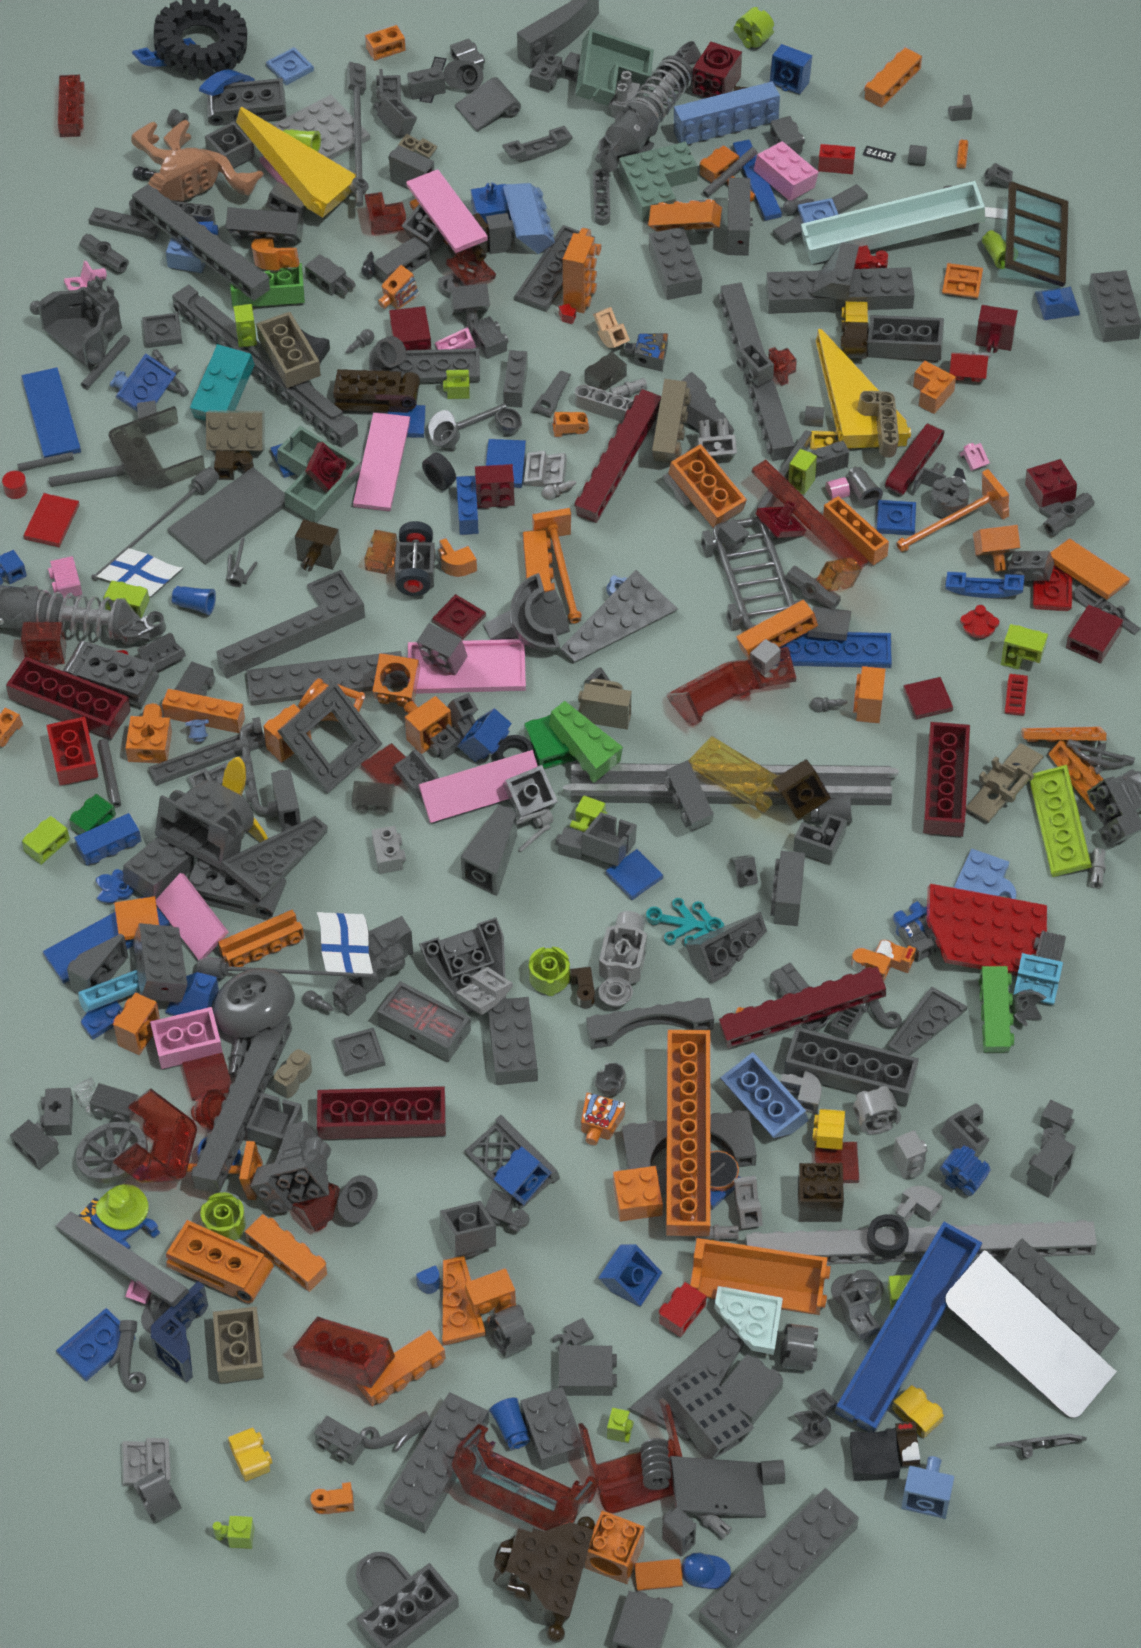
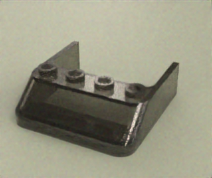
M175 406L115 427L109 431V441L130 481L134 485L159 489L196 476L205 468L204 458L200 455L163 469L146 438L152 432L178 423Z

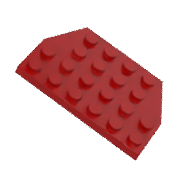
M930 883L927 890V925L929 929H932L936 937L935 942L942 952L941 955L945 963L982 969V966H1007L1008 973L1018 976L1022 953L1036 955L1037 950L1033 949L1036 937L1040 938L1042 931L1047 932V905Z

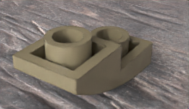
M406 134L398 144L430 159L438 147L424 138L419 141L409 134Z

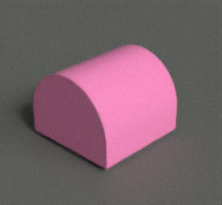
M845 477L826 482L825 488L831 500L837 496L840 498L850 496L849 484Z

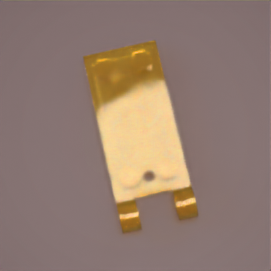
M713 736L688 760L692 769L751 804L762 813H765L772 806L771 799L764 795L763 792L769 786L779 792L773 782V779L778 777L776 774Z

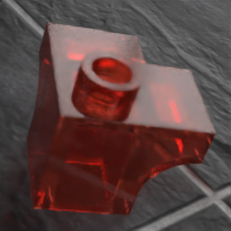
M776 347L769 349L768 358L774 364L773 376L783 386L788 384V376L796 372L797 359L788 348L777 350Z

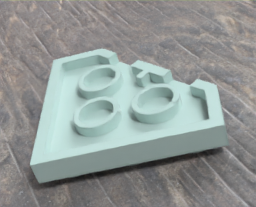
M718 1286L714 1309L752 1351L774 1355L783 1298Z

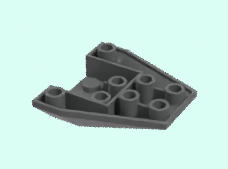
M497 917L480 922L476 928L442 940L437 937L419 943L426 964L467 1014L475 1010L459 1001L456 992L472 984L471 976L488 967L505 978L504 935Z

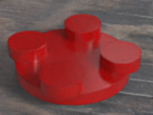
M977 605L974 610L969 611L960 618L964 631L974 638L989 637L995 632L1000 622L992 613L986 611L984 605Z

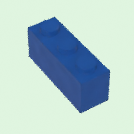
M475 476L456 477L460 535L479 534Z
M130 813L74 837L76 848L86 866L97 863L103 858L115 855L121 850L142 842L140 831Z

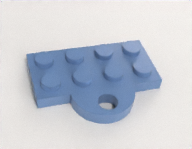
M971 849L954 888L995 896H1008L1011 899H1016L1014 885L1004 878L1010 862Z

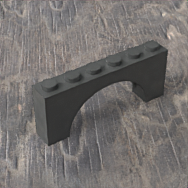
M735 1110L731 1113L711 1114L710 1142L718 1145L733 1156L738 1163V1167L755 1166L757 1154L749 1111ZM652 1120L641 1124L629 1123L622 1126V1140L627 1170L651 1167L657 1154L667 1147V1120Z

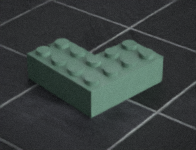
M590 28L582 40L575 95L588 100L593 98L594 102L608 106L615 95L617 80H621V75L624 71L631 72L632 83L640 84L641 88L647 78L651 77L654 49Z
M686 142L619 158V174L642 222L649 220L651 205H658L661 202L667 204H674L676 202V197L671 187L697 181L698 165L693 155H691Z
M299 426L290 435V440L287 439L277 449V463L299 476L285 491V506L311 522L317 523L360 475V462L302 426ZM319 442H324L338 458H342L346 462V468L340 480L327 493L305 472L314 449Z

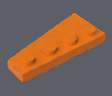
M1100 726L1021 728V736L1023 739H1027V742H1038L1039 739L1048 742L1068 741V739L1075 741H1106L1107 734Z
M464 1256L443 1260V1346L486 1336L481 1314H474L465 1294V1283L471 1281Z

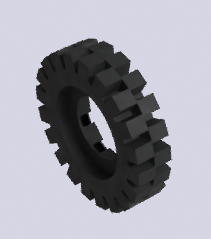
M182 0V5L178 1L170 3V8L165 6L160 10V15L157 14L155 18L154 49L157 51V56L160 60L164 59V64L170 68L175 65V70L184 73L189 68V75L197 76L198 71L202 70L203 76H212V69L216 73L226 70V67L231 70L236 67V62L240 63L244 58L247 49L246 22L244 18H240L241 14L236 9L231 11L230 5L223 3L219 6V0H209L208 4H205V0H196V3H193L192 0ZM207 26L217 32L219 41L207 45V48H201V45L191 43L189 46L186 45L181 36L184 30L189 27Z

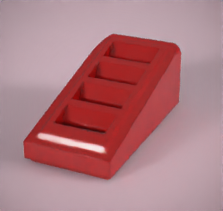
M1009 674L1005 714L1024 716L1028 685L1027 675ZM1010 704L1021 705V707L1010 706Z

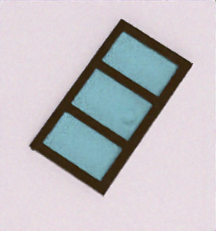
M1012 181L1009 182L1005 268L1060 287L1065 286L1069 201Z

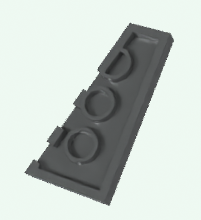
M931 986L888 1044L887 1050L911 1056L967 1011V1006Z

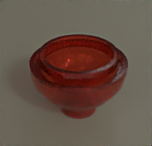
M216 1089L205 1091L199 1096L191 1109L193 1120L198 1122L207 1131L212 1132L215 1118L221 1113L222 1103L226 1100L224 1094Z

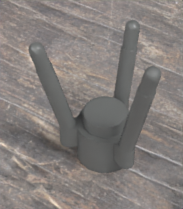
M244 537L241 538L233 569L232 554L228 555L226 581L233 587H241L242 583L247 584L249 576L258 564L255 561L246 575L244 570L239 567L245 541Z

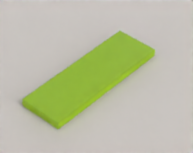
M1067 765L1033 773L1034 778L1029 782L1052 877L1091 868L1092 865Z

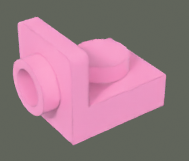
M970 443L964 446V450L960 453L961 457L965 456L971 471L987 466L990 463L981 443L976 445Z
M131 1279L125 1297L148 1304L151 1292Z

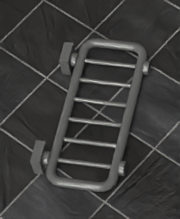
M745 518L737 521L742 526H758L761 533L749 535L748 539L763 537L766 548L727 554L723 543L717 538L720 527L727 522L714 526L712 536L710 530L702 531L701 546L705 557H713L714 548H717L736 604H728L726 617L731 631L739 630V625L742 621L748 630L756 626L751 623L749 616L783 611L800 602V600L794 601L772 541L775 536L759 518ZM768 551L772 562L732 569L728 558ZM774 566L777 577L737 583L733 572ZM777 580L780 582L781 592L742 598L739 590L741 586ZM784 595L788 605L748 613L744 602Z

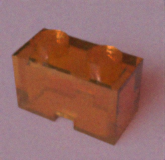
M374 530L371 538L373 547H368L364 558L365 570L388 574L390 567L393 568L395 561L396 533Z
M852 558L827 561L816 580L829 592L839 590L840 587L842 589L852 588L862 568Z

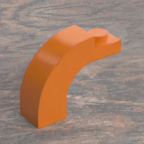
M273 238L255 239L252 243L254 263L261 269L279 270L280 268L298 267L300 265L297 248H274Z

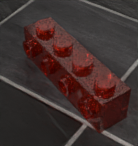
M80 74L59 75L58 130L60 137H81V129H84V120L81 117H84V106L82 104H85V98L82 92H85V83L81 81Z

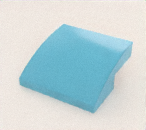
M1022 953L1013 995L1023 990L1032 989L1047 997L1040 1001L1041 1003L1054 1005L1063 962Z

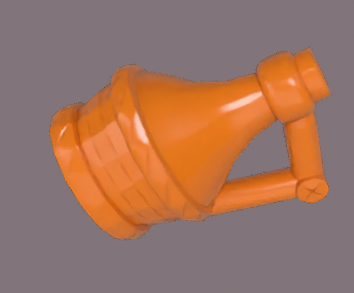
M318 678L307 690L298 708L300 710L304 708L329 685ZM338 684L346 696L356 699L354 707L360 712L365 694ZM332 712L321 720L339 722Z

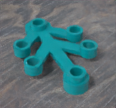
M675 898L672 901V909L680 912L684 918L662 914V910L655 906L648 908L646 911V920L651 925H657L661 922L681 926L674 931L665 933L664 942L669 946L674 945L677 938L693 929H701V931L694 935L686 936L684 939L685 947V944L688 943L687 941H692L716 930L712 929V927L719 929L725 926L721 919L711 917L704 908V904L700 901L693 903L692 912L695 915H700L704 921L696 920L684 905L682 898Z

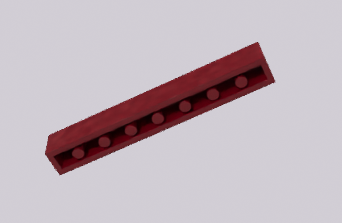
M641 389L639 395H635L631 409L626 411L623 423L618 425L615 437L610 439L608 449L605 453H602L599 465L594 467L591 479L583 487V493L575 500L574 507H576L577 516L595 523L598 522L658 416L661 401L660 395Z
M867 967L854 975L846 974L841 979L835 981L828 980L814 988L806 987L796 994H785L781 999L767 1000L762 1005L756 1007L749 1006L735 1014L727 1013L719 1019V1024L727 1048H731L886 997V986L879 968Z

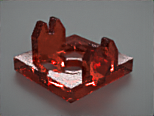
M471 247L457 252L456 257L447 259L446 265L465 285L492 280L496 277V273L484 260L480 262L476 260L472 254ZM468 262H475L478 266L469 265ZM461 264L464 269H460L458 265ZM466 269H472L474 273L468 272Z
M788 647L780 648V658L784 661H779L777 663L779 667L769 671L772 673V678L763 676L757 669L752 667L754 684H757L758 687L796 682V674ZM781 668L786 669V674L783 676L778 674Z

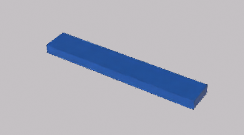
M750 139L733 143L734 152L739 155V158L753 147ZM756 155L742 167L745 177L750 178V188L755 194V200L764 221L782 217V212L769 183L754 171Z

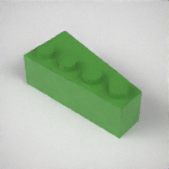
M302 263L298 267L280 268V271L272 273L269 270L264 271L269 277L270 290L254 301L230 283L232 308L233 306L252 304L253 307L305 303Z
M563 701L551 711L550 728L560 741L566 744L570 754L577 758L581 768L587 771L593 783L621 761L623 747L566 701Z
M982 966L978 978V984L981 985L979 998L980 1001H983L981 1005V1020L984 1021V1024H982L984 1053H1009L1011 1046H1014V1033H1010V1026H1013V1013H1009V1006H1012L1013 998L1012 993L1008 991V986H1011L1012 976L1011 973H1008L1007 966Z

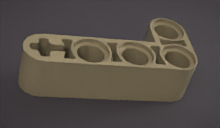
M863 391L860 394L857 410L865 416H876L879 452L882 456L891 458L896 454L899 441L895 396L885 391Z

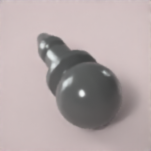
M814 199L788 200L783 204V211L791 215L796 211L798 212L799 204L814 202Z
M364 329L360 335L356 336L357 340L349 345L345 352L347 354L354 352L360 346L365 347L366 344L371 343L374 340L373 331Z
M815 697L811 701L810 706L815 712L829 711L830 707H840L847 704V700H829L828 697H824V699Z
M309 990L303 994L302 1001L306 1006L314 1009L321 1008L325 1011L334 1010L315 991Z

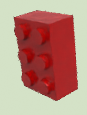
M85 717L46 725L59 785L99 777Z

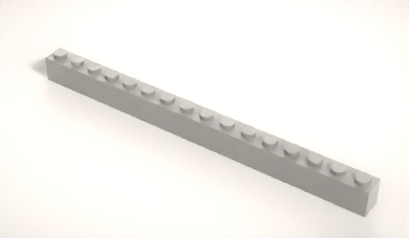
M1085 1220L1067 1223L1057 1221L1054 1223L1034 1222L1033 1224L1017 1222L1011 1225L993 1223L985 1226L977 1224L968 1226L952 1225L982 1242L977 1257L985 1250L994 1259L1005 1258L1021 1238L1042 1257L1094 1255L1097 1246L1094 1222H1087ZM908 1226V1245L903 1253L893 1258H882L870 1250L867 1243L868 1228L860 1230L840 1229L838 1231L817 1230L816 1232L799 1230L793 1233L776 1231L766 1234L753 1232L746 1234V1245L827 1257V1265L921 1261L940 1227L926 1226L924 1228H914ZM885 1227L876 1231L875 1238L883 1245L892 1246L900 1241L901 1234L896 1229Z

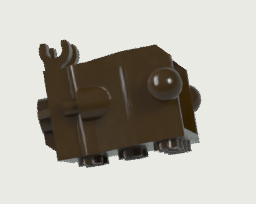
M589 1516L581 1517L577 1524L569 1522L547 1531L533 1528L532 1532L518 1528L510 1539L500 1543L495 1555L494 1566L497 1571H495L493 1582L506 1588L513 1595V1598L520 1600L534 1622L549 1626L547 1637L553 1643H559L565 1637L563 1624L569 1619L595 1527L594 1520Z

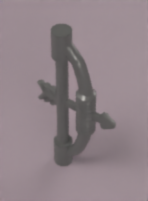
M157 349L153 350V358L170 369L163 360L161 353ZM178 365L170 369L174 373L181 371V369H178ZM176 376L173 381L177 387L171 384L167 387L174 392H181L183 396L189 393L185 385Z
M1068 739L1067 747L1072 748L1079 757L1090 764L1097 765L1094 768L1096 774L1102 771L1100 766L1104 768H1119L1127 764L1133 765L1135 757L1105 751L1107 742L1102 744L1098 741L1097 748L1083 745L1075 740ZM1079 749L1097 753L1098 757L1088 756L1079 751ZM1102 755L1121 760V762H1110L1109 760L1102 759Z

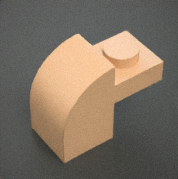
M611 307L593 314L599 328L597 333L608 348H615L630 341L624 324L617 323Z

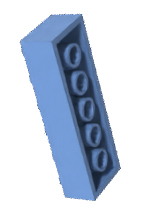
M772 81L674 106L673 132L679 143L686 142L691 144L769 124L772 120L779 119L780 94Z

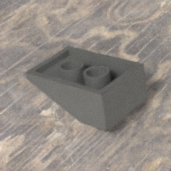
M119 934L79 954L75 960L69 963L67 972L73 992L78 994L80 991L112 979L129 958L124 935Z

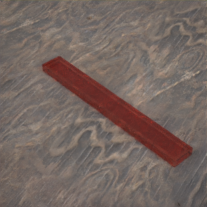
M766 459L752 468L751 472L784 505L788 500L797 505L793 514L853 574L868 564L869 561Z

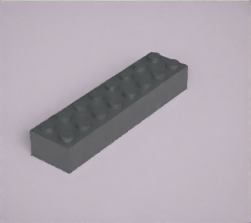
M911 267L855 269L849 300L812 295L815 279L822 270L767 272L766 275L768 314L842 311V307H845V302H867L868 310L913 309L915 294Z
M824 1488L699 1610V1622L727 1648H737L857 1529L859 1517L828 1489Z

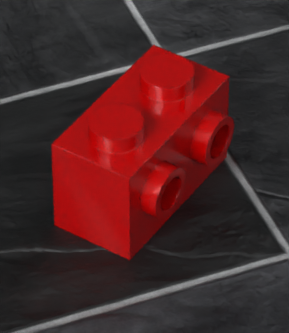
M820 144L818 172L853 174L856 147Z
M951 352L949 373L956 376V380H964V377H971V381L982 382V378L986 379L989 356Z
M686 1282L674 1290L671 1296L672 1299L668 1304L664 1303L658 1312L659 1324L680 1338L706 1307L707 1299L705 1294Z

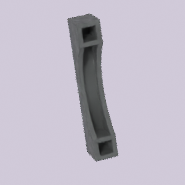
M696 998L685 1002L676 1001L672 1004H657L648 1008H634L629 1011H615L611 1014H596L586 1017V1029L591 1049L612 1046L628 1032L649 1025H673L686 1030L714 1029V1015L709 998Z

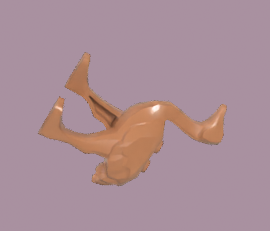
M187 120L180 122L164 137V143L170 150L159 149L153 145L159 140L157 135H153L158 125L155 122L145 125L131 136V142L137 149L143 150L155 163L162 165L160 173H154L148 184L156 188L164 197L169 198L171 201H185L206 191L214 185L219 172L223 173L225 179L235 191L246 196L253 192L257 182L263 177L262 171L253 173L235 172L227 157L217 152L198 148L181 149L180 147L191 139V135L186 133L190 125Z

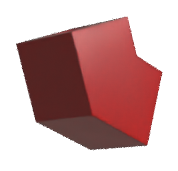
M570 304L558 306L562 322L573 324L576 319V309L571 308Z

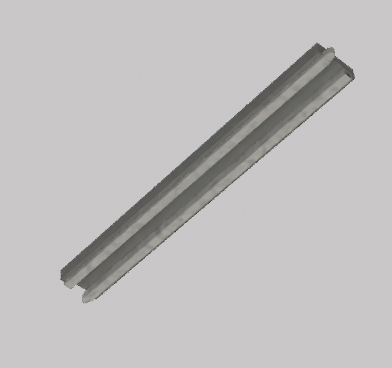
M572 763L571 784L563 786V792L571 794V802L580 803L583 795L604 803H673L672 791L668 792L664 784V777L666 776L667 769L678 764L618 763L593 783L587 771L581 768L580 763ZM690 764L709 804H786L773 779L796 766ZM812 765L831 799L850 795L851 805H891V778L899 775L898 769L891 768V766Z

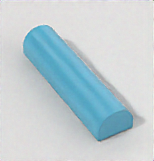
M137 970L78 992L79 1002L83 1010L89 1012L133 995L135 992H140Z

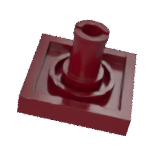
M319 442L314 449L305 472L327 493L340 480L346 468V462L342 458H338L324 442Z
M790 500L786 501L784 506L758 508L755 513L761 519V522L772 531V534L778 538L804 536L807 531L792 515L797 505Z

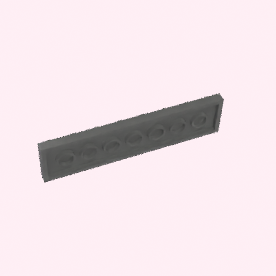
M401 651L381 653L402 657ZM379 654L246 670L251 706L301 700L318 678L328 685L336 682L357 692L373 691ZM402 671L391 672L385 677L383 686L385 685L388 689L405 687V673Z

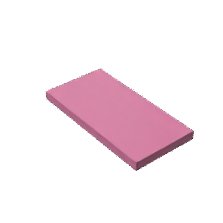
M519 639L463 641L468 657L456 675L451 672L445 673L434 664L429 665L425 663L417 642H408V658L418 659L421 667L416 694L526 691L525 644Z

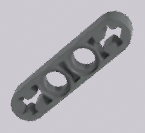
M598 169L593 173L594 220L598 225H607L610 222L609 173H605L603 169ZM599 177H603V182H599ZM598 189H605L606 191L601 193V192H598L597 190H598ZM599 202H605L606 204H605V205H598L597 203H599Z

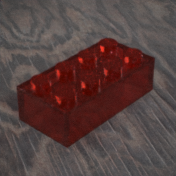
M318 1316L293 1347L300 1366L369 1388L373 1387L395 1357L388 1338Z

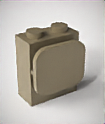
M592 679L589 681V684L585 683L584 690L579 692L578 702L580 704L578 712L595 725L628 730L632 714V691L623 690V686L614 681Z

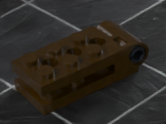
M337 369L333 391L334 405L340 410L408 413V410L414 409L417 405L420 377L414 372H407L402 376V372Z

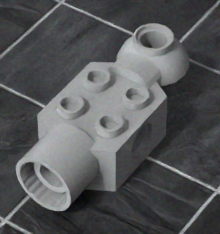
M632 911L619 913L615 926L606 928L600 954L599 975L606 981L599 988V996L605 1004L612 1008H620L630 1001L633 995V988L630 984L640 981L647 951V933L644 932L645 919L640 914Z

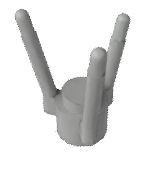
M545 808L536 813L520 817L517 820V825L533 820L536 827H542L519 848L520 852L543 832L551 828L549 824L553 823V816L549 809Z

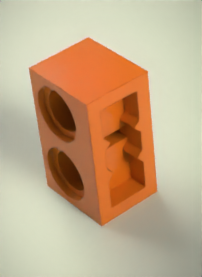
M397 25L365 35L366 48L374 61L406 51L405 37Z

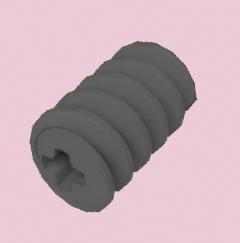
M663 1438L649 1439L640 1447L643 1483L648 1489L660 1490L668 1487L670 1484L668 1481L671 1478L668 1442Z

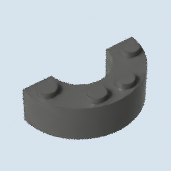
M537 573L524 580L513 595L510 607L511 626L518 639L529 648L544 653L559 652L560 644L555 628L547 629L541 627L531 616V605L544 595L540 574Z

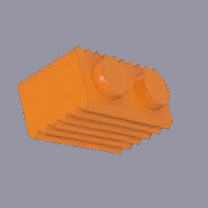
M724 145L719 149H715L710 156L701 160L699 164L700 176L702 175L712 183L739 159V155Z

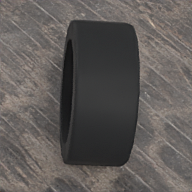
M436 452L423 460L422 468L424 474L436 488L443 490L455 482V470L448 459L442 454Z
M521 735L506 736L505 739L500 740L498 743L499 748L496 750V761L505 758L503 753L507 749L521 748L527 752L533 750V746L526 737Z
M883 1214L871 1221L867 1232V1243L874 1254L882 1258H893L905 1251L908 1245L909 1229L900 1217L892 1214ZM892 1227L901 1234V1239L895 1245H883L876 1240L875 1233L879 1228Z

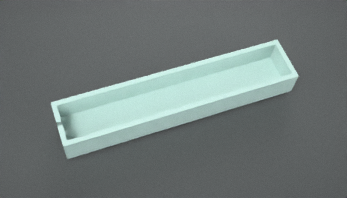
M976 181L803 223L801 224L802 237L810 262L815 264L829 260L841 243L859 246L868 245L869 250L985 222V206Z

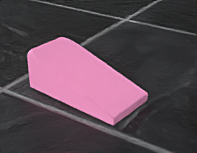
M468 327L435 342L437 350L474 349L477 347Z

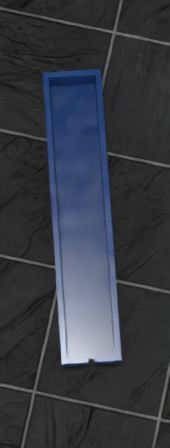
M943 1221L838 1402L835 1410L837 1415L851 1423L855 1419L857 1421L856 1426L867 1432L877 1431L948 1307L945 1303L946 1293L976 1259L982 1246L981 1241Z

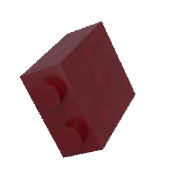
M425 306L389 310L392 336L401 340L406 350H432Z
M1088 604L1068 635L1066 648L1101 664L1121 633L1123 619Z

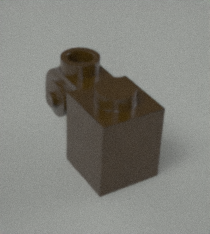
M216 450L214 470L219 475L218 480H234L236 469L241 468V471L245 473L254 467L253 457L248 451L235 453V451Z

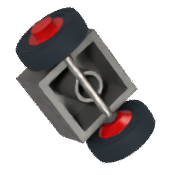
M410 521L403 524L399 530L400 542H396L395 583L397 589L408 596L424 595L430 590V587H434L435 542H432V528L424 522Z

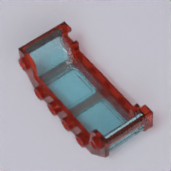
M478 1424L457 1446L451 1466L466 1494L544 1531L569 1522L574 1523L581 1510L594 1499L600 1481L589 1475L584 1485H579L580 1481L576 1480L572 1488L499 1455L493 1452L496 1442L491 1441L489 1443L485 1438L489 1428Z

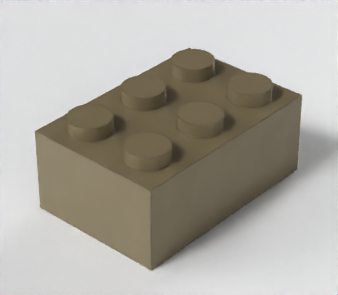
M208 410L206 412V450L262 451L265 449V411Z
M257 1306L213 1312L217 1371L220 1383L264 1378Z

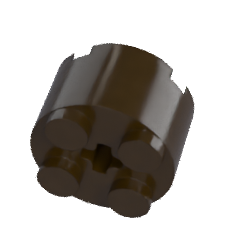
M842 321V332L845 333L841 336V350L849 359H867L869 323Z

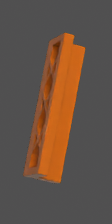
M1060 740L1048 755L1058 767L1067 765L1072 785L1090 808L1096 811L1086 791L1104 779L1100 774L1095 773L1092 764L1079 757L1072 748L1067 747V741Z

